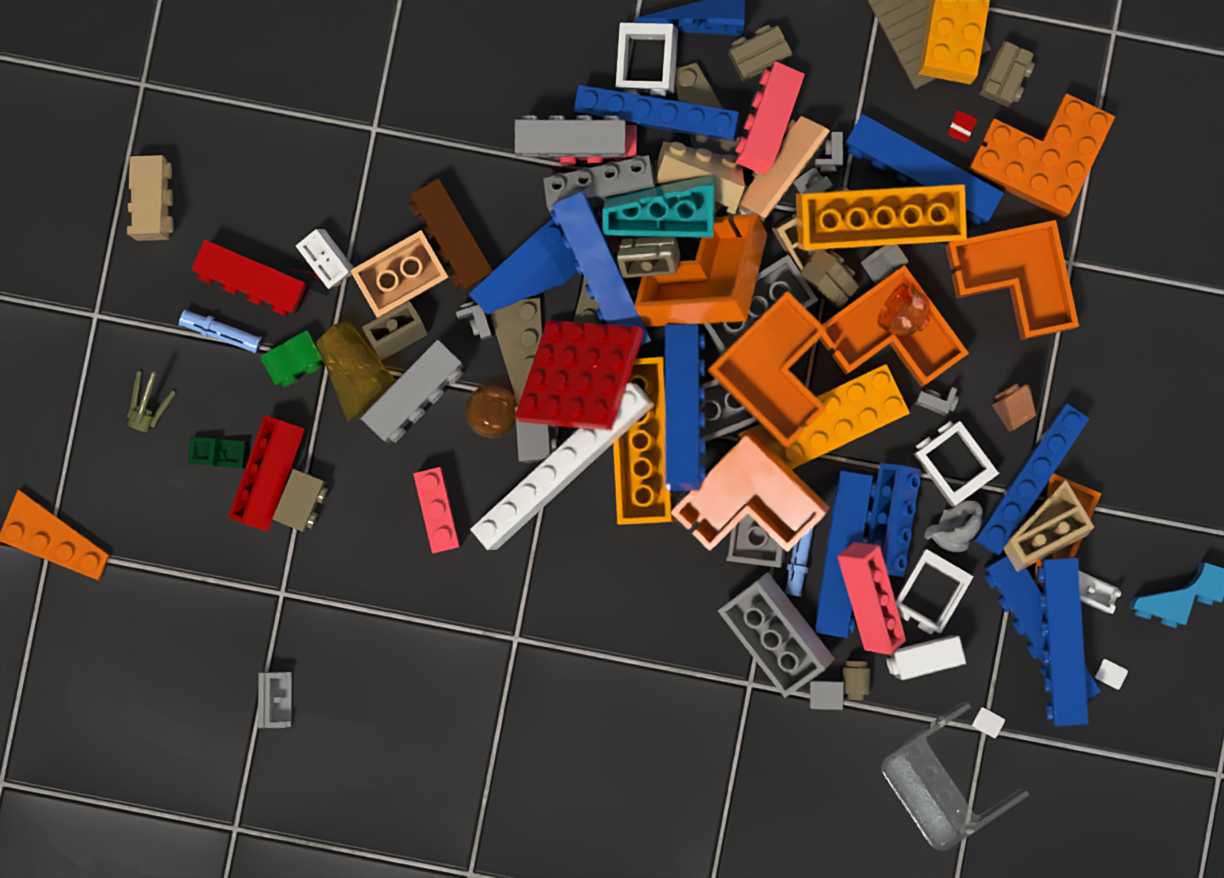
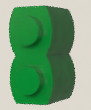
M309 331L293 337L284 344L260 356L276 386L283 385L284 388L298 381L297 376L306 371L309 375L322 368L320 363L325 361Z

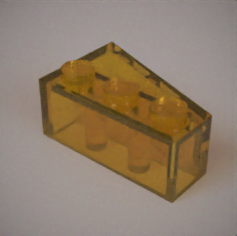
M350 322L332 325L316 342L347 422L361 419L397 382Z

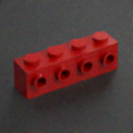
M204 240L191 269L198 273L197 279L208 284H212L213 280L223 284L221 289L234 295L238 291L248 295L246 300L261 306L262 302L273 305L271 310L283 316H286L288 312L295 315L307 287L306 283L207 240Z
M264 415L228 518L264 531H269L280 497L283 494L288 474L292 469L298 446L302 440L303 428Z

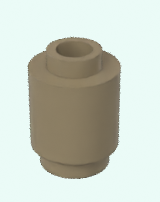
M846 661V667H843L842 682H844L843 694H847V699L864 700V695H869L870 668H868V662Z

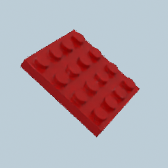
M547 320L514 418L524 423L612 431L644 331L640 327Z

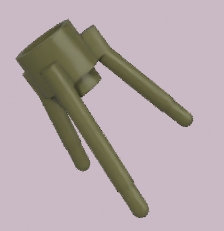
M138 370L136 372L130 410L127 415L129 418L127 425L147 433L149 426L155 428L159 417L175 396V391L169 393L152 417V411L147 409L146 405L154 384L156 372H151L140 406H137L142 372Z

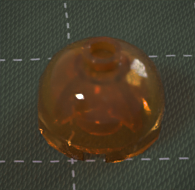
M908 281V286L903 283L888 297L884 303L888 308L884 315L881 312L879 313L877 321L878 326L890 334L900 337L910 336L917 331L924 330L928 325L929 300L925 293L912 282Z
M489 384L481 386L471 393L466 402L465 416L467 423L474 432L482 437L493 439L502 437L509 433L516 424L514 416L516 413L515 407H518L517 400L509 390L500 385Z

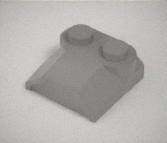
M747 513L732 528L729 553L726 561L782 568L785 549Z

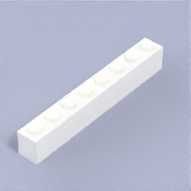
M627 384L612 431L586 428L577 430L470 530L487 550H497L655 404L638 384Z

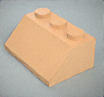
M422 230L350 270L377 318L448 278Z

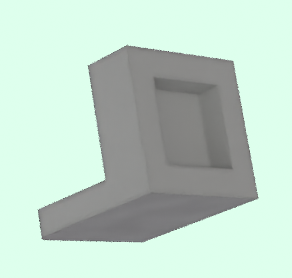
M893 244L885 245L863 260L861 264L875 285H877L906 265L908 259L899 246Z
M809 680L810 708L843 710L844 682Z

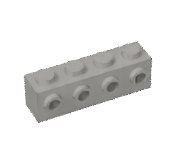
M521 116V120H515L516 157H625V120H619L618 116H604L603 120H592L591 116H577L576 120H565L564 116H549L548 120H537V116Z
M649 155L634 156L629 160L620 162L610 161L602 166L583 167L574 172L556 173L551 177L543 178L546 203L549 211L554 210L552 205L555 201L582 189L585 190L593 209L596 210L604 207L606 198L657 187L655 171Z

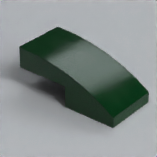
M190 437L188 464L245 469L249 442Z

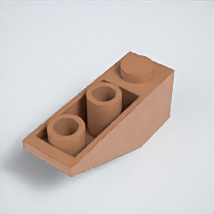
M1016 384L995 396L997 401L992 406L1009 432L1036 416L1030 389L1027 385L1019 388Z

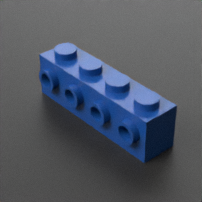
M880 463L867 544L880 546L888 575L904 577L921 470L902 465Z

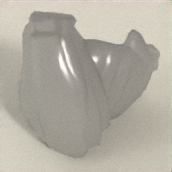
M968 500L957 504L951 509H944L939 524L928 527L924 537L926 539L932 538L938 546L947 551H965L970 544V540L981 528L983 515L981 505L976 501Z

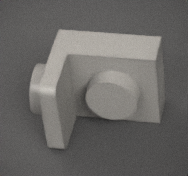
M831 132L830 139H825V156H830V159H815L814 168H820L822 173H834L836 168L842 167L843 132Z
M812 168L796 179L794 186L799 193L827 192L832 187V183L827 176L823 178L816 168Z
M475 301L461 305V310L456 312L457 318L462 319L474 315V319L470 320L474 335L480 334L482 340L491 338L492 334L485 312L480 306L476 305Z
M949 388L945 400H942V395L929 389L926 392L921 391L917 394L914 404L941 415H946L949 410L954 411L959 399V396L955 395L957 388Z

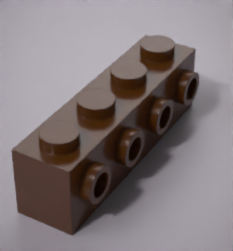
M439 178L410 194L408 207L415 218L420 217L424 224L421 229L427 240H433L438 248L435 250V253L441 264L446 263L451 273L448 275L456 288L460 286L464 292L485 280L493 271Z

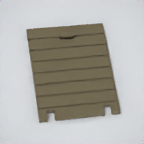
M867 0L914 90L935 80V77L918 74L930 0ZM985 36L983 38L981 55L991 50Z

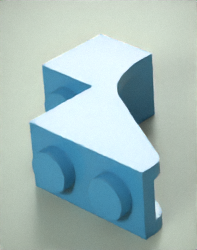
M1199 563L1196 574L1186 586L1176 590L1135 597L1130 601L1128 608L1136 610L1135 615L1150 620L1152 615L1162 618L1161 624L1177 628L1178 624L1186 625L1195 595L1197 596L1196 601L1212 606L1213 601L1222 602L1224 597V568L1208 563Z

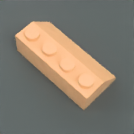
M803 116L797 122L792 119L786 127L785 134L787 136L781 142L774 165L766 175L753 171L751 176L755 179L749 187L744 184V190L737 208L747 215L757 214L763 224L824 142L829 130Z

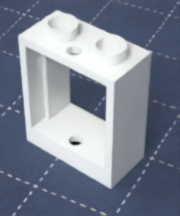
M620 23L616 88L619 91L639 95V93H650L651 97L658 98L666 97V93L674 94L678 29L673 24ZM629 39L665 40L662 82L626 81Z
M949 421L938 429L939 436L933 440L927 437L916 445L918 451L913 455L950 505L956 506L999 473L960 421L955 424ZM957 432L983 466L984 470L953 492L926 454Z
M923 549L894 598L899 617L907 621L912 617L920 622L918 625L920 629L931 635L934 631L941 633L973 576L931 551ZM925 563L958 582L936 622L902 604Z
M954 635L896 649L890 654L889 658H886L890 674L895 675L896 678L901 680L966 663L959 636Z

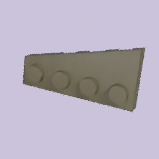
M697 63L675 69L674 86L679 102L723 109ZM688 134L691 146L694 149L704 148L715 154H729L736 158L739 154L735 151L740 139L739 135L737 142H730Z
M540 298L523 299L513 305L490 313L518 404L542 337Z

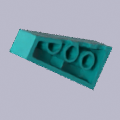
M715 174L606 198L603 207V235L713 237L715 228Z

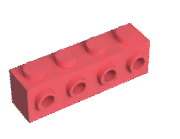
M776 61L769 70L764 69L759 80V84H762L761 91L756 92L751 106L755 107L753 114L749 113L743 129L747 130L745 137H740L735 151L739 153L735 163L763 175H766L771 169L799 93L804 73Z
M854 542L838 555L864 650L890 655L906 641L881 549L878 545Z

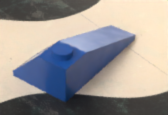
M703 0L635 18V23L673 24L678 29V32L742 36L745 20V0Z
M552 218L470 292L469 296L488 315L513 305L520 300L565 284L578 271L574 265V260L577 258L573 250H568L562 238L565 235L564 230L559 225L557 226Z

